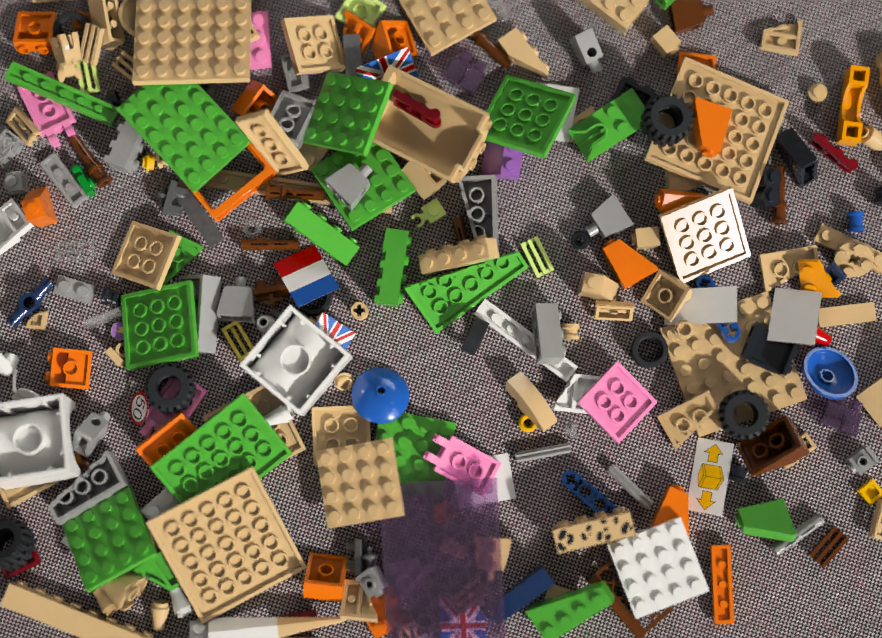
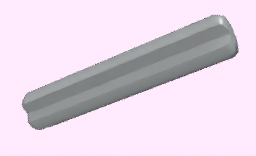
M563 443L516 452L514 454L515 460L519 463L571 453L570 443Z
M611 464L606 471L645 509H649L653 505V501L615 464Z

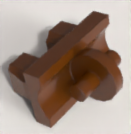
M281 276L273 279L274 286L267 287L265 280L255 282V289L252 291L256 303L263 302V305L271 304V308L276 309V303L282 302L284 297H290V292Z

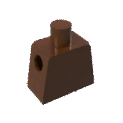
M675 0L668 7L671 28L676 36L702 27L705 23L704 17L714 15L713 5L702 6L701 0Z

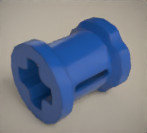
M863 211L847 212L849 217L847 232L865 231V228L862 226Z

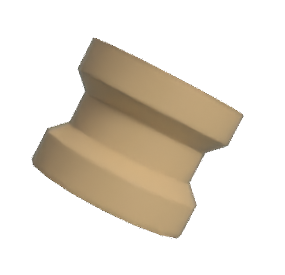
M560 324L564 332L562 340H579L578 329L580 324Z

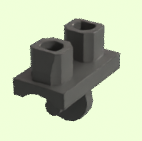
M171 180L169 190L166 187H162L161 193L155 192L154 196L159 198L158 205H164L162 214L171 217V215L181 216L183 206L175 204L177 197L186 199L188 189L181 186L177 181Z
M368 538L347 542V552L355 553V560H347L346 570L355 572V575H360L368 567H372V559H378V554H372V547H368Z

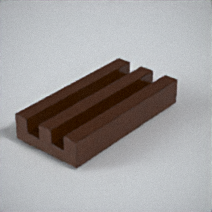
M833 525L808 555L825 568L849 538ZM835 532L836 536L830 541V543L823 549V551L818 556H815V554L820 550V548ZM841 537L842 539L839 541V543H838V544L833 548V550L826 556V558H825L823 561H821V559L827 554V552L833 547V545H834V544L839 540V538Z

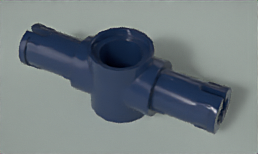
M45 277L34 290L32 289L29 293H25L19 298L16 310L6 321L16 328L25 316H29L32 312L40 309L41 302L44 300L43 297L54 284ZM33 298L34 303L28 308L27 301Z

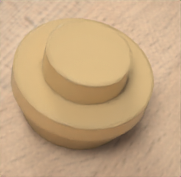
M815 83L808 89V96L814 102H821L827 96V89L823 84Z
M679 321L674 327V333L679 339L686 340L693 335L694 327L689 321Z
M347 372L340 373L335 377L334 384L337 389L347 391L353 385V377Z

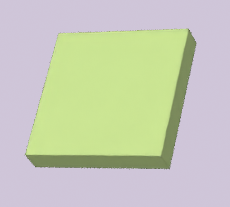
M345 0L334 17L346 25L344 12L349 10L375 26L387 6L379 0Z

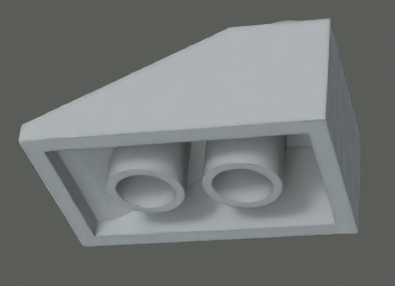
M282 90L270 114L300 151L306 130L315 110L316 102Z

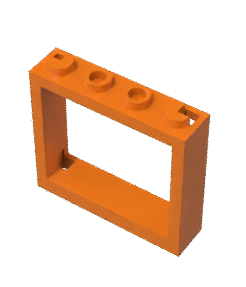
M252 143L247 146V149L262 165L264 170L216 209L210 206L199 191L194 193L191 190L217 223L277 175Z

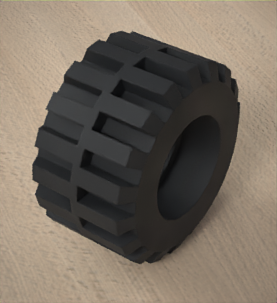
M665 93L664 96L661 94L649 103L640 118L642 120L640 126L644 127L642 133L643 135H648L646 138L648 141L653 140L654 145L660 143V147H665L666 145L670 147L679 143L689 133L693 126L694 117H691L693 110H689V103L685 104L683 102L684 98L678 99L676 94L670 96V93ZM659 113L670 115L675 122V128L664 126L660 122Z
M164 363V366L158 365L156 370L152 369L150 371L151 375L146 377L147 383H144V388L146 389L145 396L148 398L149 403L160 412H166L167 414L179 413L180 410L187 409L186 406L188 404L191 405L193 402L192 398H195L196 385L194 384L193 377L184 367H180L178 364ZM169 378L178 379L181 383L179 395L173 399H164L159 393L162 382Z
M750 390L730 393L720 403V408L717 411V414H719L717 419L721 423V429L725 430L727 435H731L735 439H751L759 436L766 429V424H769L768 416H770V412L767 410L768 404L764 403L765 399L759 397L756 392H750ZM740 403L749 405L753 410L754 418L748 426H739L734 421L733 410Z
M0 518V569L4 571H13V568L16 570L20 569L22 564L25 566L28 563V558L31 559L33 557L31 553L35 552L36 549L34 546L36 544L34 532L16 518ZM14 537L12 545L3 551L5 542L9 538Z

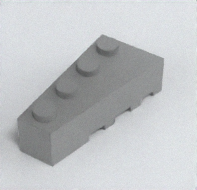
M125 120L117 128V139L112 140L109 148H111L109 156L105 155L102 161L113 169L133 175L134 171L138 170L140 164L139 157L141 153H144L146 143L140 134Z
M495 175L464 176L459 185L474 240L475 237L486 235L487 238L496 239L499 253L497 178Z
M105 451L98 461L94 462L82 476H79L68 489H65L47 506L56 524L63 525L121 489L131 486L114 452Z

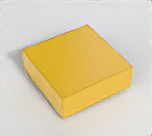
M870 478L856 490L869 506L882 496V489L873 478Z

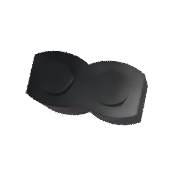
M771 167L764 169L751 203L753 208L768 209L777 207L780 198L778 189L781 183L780 169Z

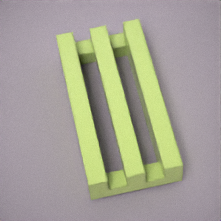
M81 60L77 62L76 67L82 73V79L79 80L80 90L86 94L101 92L97 66L91 65L95 89H92L88 63ZM81 62H83L88 90H86Z
M538 236L520 244L536 278L554 271ZM533 242H536V244H537V246H538V248H539V250H540V252H541V254H542V256H543V258H544V260H545V262H546V264H547V266H548V269H545V267H544V265H543V263H542V261H541V259H540V257H539V255H538V253H537V251H536V249H535V247H534V245H533ZM527 245L530 246L542 272H538L526 248Z

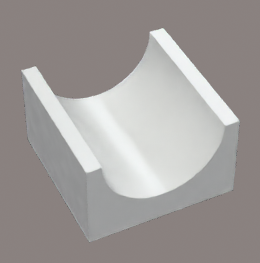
M289 305L239 366L298 415L305 416L332 384L335 377L351 361L353 356Z
M61 393L0 403V488L7 490L77 479L79 476H82V470L77 465L70 436V417L72 411L76 410V402Z

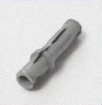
M816 513L795 529L796 536L793 542L779 540L771 545L770 548L776 556H779L788 548L795 547L798 541L822 524H825L824 519L820 514Z

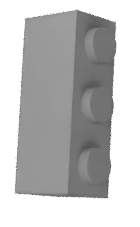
M535 303L530 311L536 364H559L566 355L565 346L562 344L564 332L563 328L560 327L561 310H558V303Z

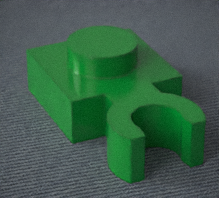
M75 164L70 167L84 192L89 197L97 194L94 189L97 187L91 177H86L81 166Z

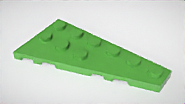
M514 251L499 256V258L476 263L403 288L437 334L529 268L519 251Z

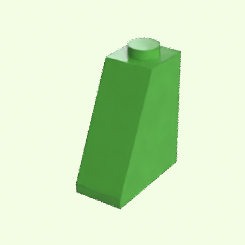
M784 498L739 508L737 516H735L736 526L741 528L742 534L793 542L796 532Z

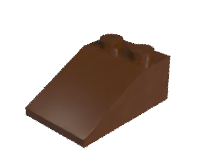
M786 415L765 426L766 429L759 436L743 439L736 443L752 477L792 464L810 454L795 423Z

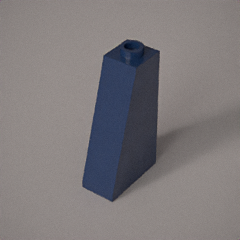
M540 564L486 606L487 613L485 615L491 623L496 622L499 625L553 586L555 582Z

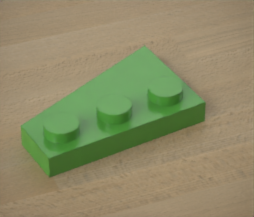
M169 230L170 233L179 235V234H177V233H175V232ZM179 235L182 238L162 286L167 285L204 247Z

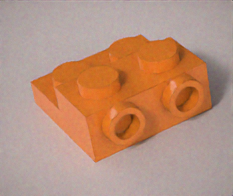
M18 11L13 37L16 51L22 54H29L30 51L48 54L49 51H53L49 38L55 37L53 25L57 18L56 12Z
M53 347L51 351L47 352L46 362L50 363L49 371H45L44 382H48L47 386L89 390L93 351Z

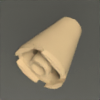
M128 571L100 587L118 609L126 611L136 603L134 598L137 595H142L146 588L147 580L142 575Z

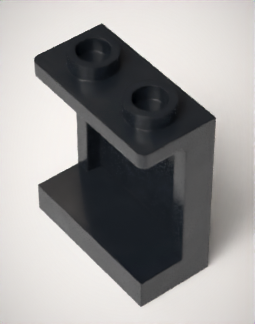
M753 323L739 359L779 376H786L787 373L790 374L794 365L791 362L793 357L798 355L801 345L799 343L767 340L769 329L763 327L764 325L761 323Z

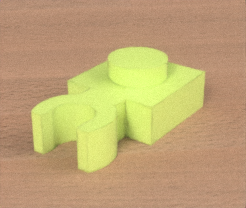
M435 198L421 207L423 213H416L412 215L411 219H421V223L416 225L417 229L424 226L425 221L428 220L431 225L446 216L447 213L438 199Z

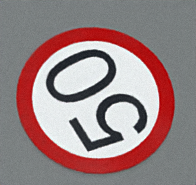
M139 391L132 397L130 417L134 424L141 425L147 418L149 404L145 394Z

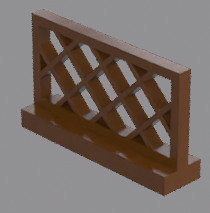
M611 557L586 579L590 584L602 581L599 574L604 570H612V582L605 581V583L611 584L610 590L614 594V584L622 585V583L614 582L616 568ZM626 593L625 596H616L614 594L613 603L609 605L636 638H644L648 631L674 609L672 606H669L662 613L653 612L648 614L651 615V621L644 628L640 624V618L636 619L632 615L634 614L633 611L627 609L628 598Z

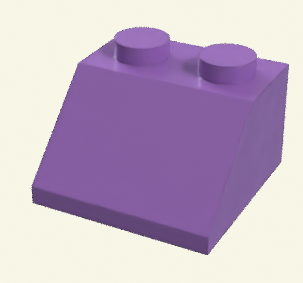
M486 141L481 175H495L498 179L518 181L523 152Z

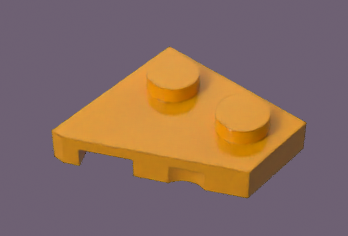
M800 259L798 261L801 290L822 292L821 298L840 297L839 289L836 290L831 282L832 278L824 270V266L819 259Z

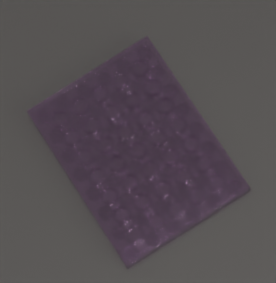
M497 477L400 483L405 516L381 520L387 638H506Z

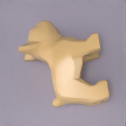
M71 32L70 35L59 34L57 37L49 38L54 57L57 61L55 65L58 81L63 83L65 78L72 76L79 80L82 79V73L76 67L77 62L81 60L78 32Z

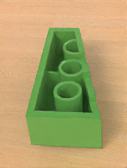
M294 202L281 221L285 224L289 223L296 232L306 236L314 245L319 248L321 247L332 258L347 266L360 248L356 245L358 241L351 236L345 237L341 234L343 230L335 224L331 226L326 223L327 218L320 213L314 214L310 211L312 207L306 202Z
M386 228L382 250L383 258H381L379 270L380 277L377 280V295L374 298L375 305L398 308L399 304H403L404 293L401 292V287L406 284L407 274H404V267L408 266L410 257L406 253L407 247L411 248L412 236H409V231Z
M602 580L581 587L578 590L568 591L562 595L529 604L525 612L543 638H558L611 605L615 596L605 581Z

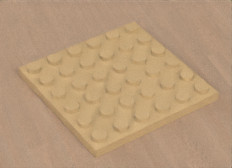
M136 0L133 85L250 82L252 0Z
M684 57L670 91V96L676 94L678 99L684 98L683 102L685 104L689 103V105L698 97L732 109L721 152L715 157H706L701 152H698L692 126L689 133L673 146L668 147L666 145L665 147H660V143L654 145L652 140L644 160L716 191L730 186L733 188L735 199L750 205L754 199L789 101L688 57ZM662 113L660 122L668 128H675L673 118L666 113Z
M768 291L737 301V324L740 327L741 335L735 343L726 342L715 323L692 324L694 327L693 335L686 340L679 339L675 335V325H668L659 329L660 334L667 342L668 356L684 400L687 401L709 390L718 405V408L695 430L698 437L722 430L720 427L721 423L717 419L719 418L717 411L720 408V403L730 393L740 390L756 392L759 397L765 399L764 403L769 406L767 408L768 412L807 400L795 364L790 374L787 373L786 376H779L739 359L752 324L758 322L763 324V327L769 329L773 304ZM729 323V324L727 325V327H728V329H729L727 335H732L733 337H735V333H736V332H735V331L732 332V331L730 330L729 325H730L731 323ZM740 403L733 410V418L739 424L753 419L754 413L749 405Z
M253 465L146 521L202 624L307 568Z

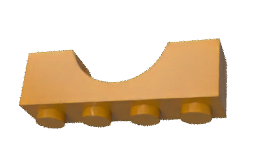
M850 65L844 72L835 144L854 147L861 142L863 123L861 122L860 113L863 96L868 87L870 67Z

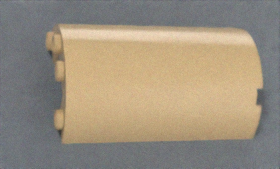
M389 65L381 81L390 82L394 86L372 142L451 183H459L469 170L472 171L475 168L479 153L482 154L486 148V143L484 142L492 125L489 113ZM396 90L401 93L405 92L417 102H423L428 108L438 109L441 114V126L439 128H432L394 106L393 93Z

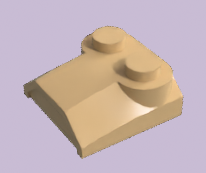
M659 269L640 302L668 319L669 322H672L684 303L690 300L693 289L674 275Z

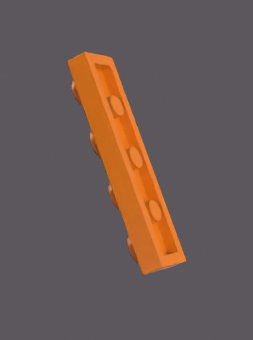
M710 545L713 623L734 624L731 545Z

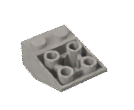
M3 125L0 126L1 172L10 166L11 159L15 154L17 155L21 152L24 144L18 136Z

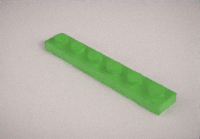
M12 61L4 76V80L111 127L119 114L116 110L118 107Z

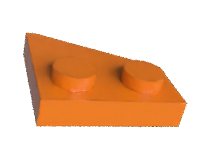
M345 10L346 28H344L343 35L360 33L361 56L363 58L377 28L351 11Z

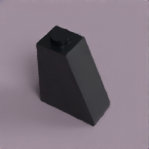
M792 127L779 132L775 139V147L799 188L801 189L817 180V157Z

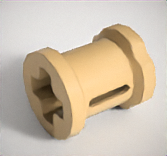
M355 302L351 307V314L357 320H364L367 318L369 310L363 302ZM359 306L365 310V312L361 313V316H358L355 312Z

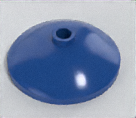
M817 347L812 349L803 360L802 371L805 380L818 394L830 399H843L851 395L858 384L856 368L851 360L842 352L830 347Z
M377 367L363 372L356 379L352 387L351 399L356 412L362 418L372 423L385 424L398 419L404 413L409 402V389L405 380L397 372L388 368ZM383 389L385 393L380 394L378 390Z

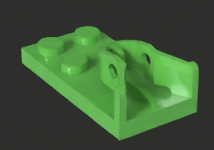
M631 88L568 129L567 132L573 138L587 163H589L598 155L642 128L640 126L642 122L640 118L644 113L645 107L634 89Z

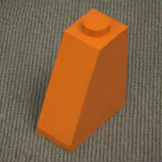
M696 97L690 104V110H693L691 117H694L692 124L696 149L706 157H715L721 152L732 109Z
M44 186L28 191L21 202L26 221L39 228L57 223L48 187Z
M659 188L654 204L660 212L665 213L706 195L702 192Z
M611 239L603 244L604 248H602L601 252L622 290L659 270L656 265L620 239L617 241Z
M676 484L673 487L667 485L649 528L680 516L689 537L688 494L683 492L685 488Z

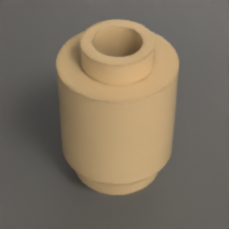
M871 125L862 128L861 143L872 150H882V132Z

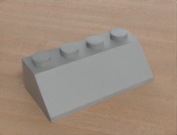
M204 274L179 276L178 282L187 280L193 282L199 353L216 354L218 328L216 313L220 299L221 277Z

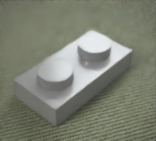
M58 275L53 293L91 304L97 286Z

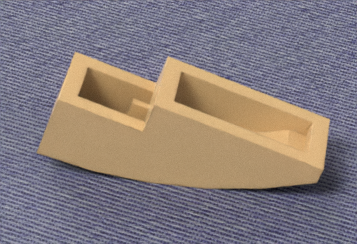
M521 371L507 380L505 390L518 402L517 407L542 432L557 422V418L543 396Z

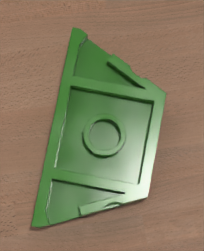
M161 550L157 552V556L133 569L135 573L141 574L169 591L180 586Z

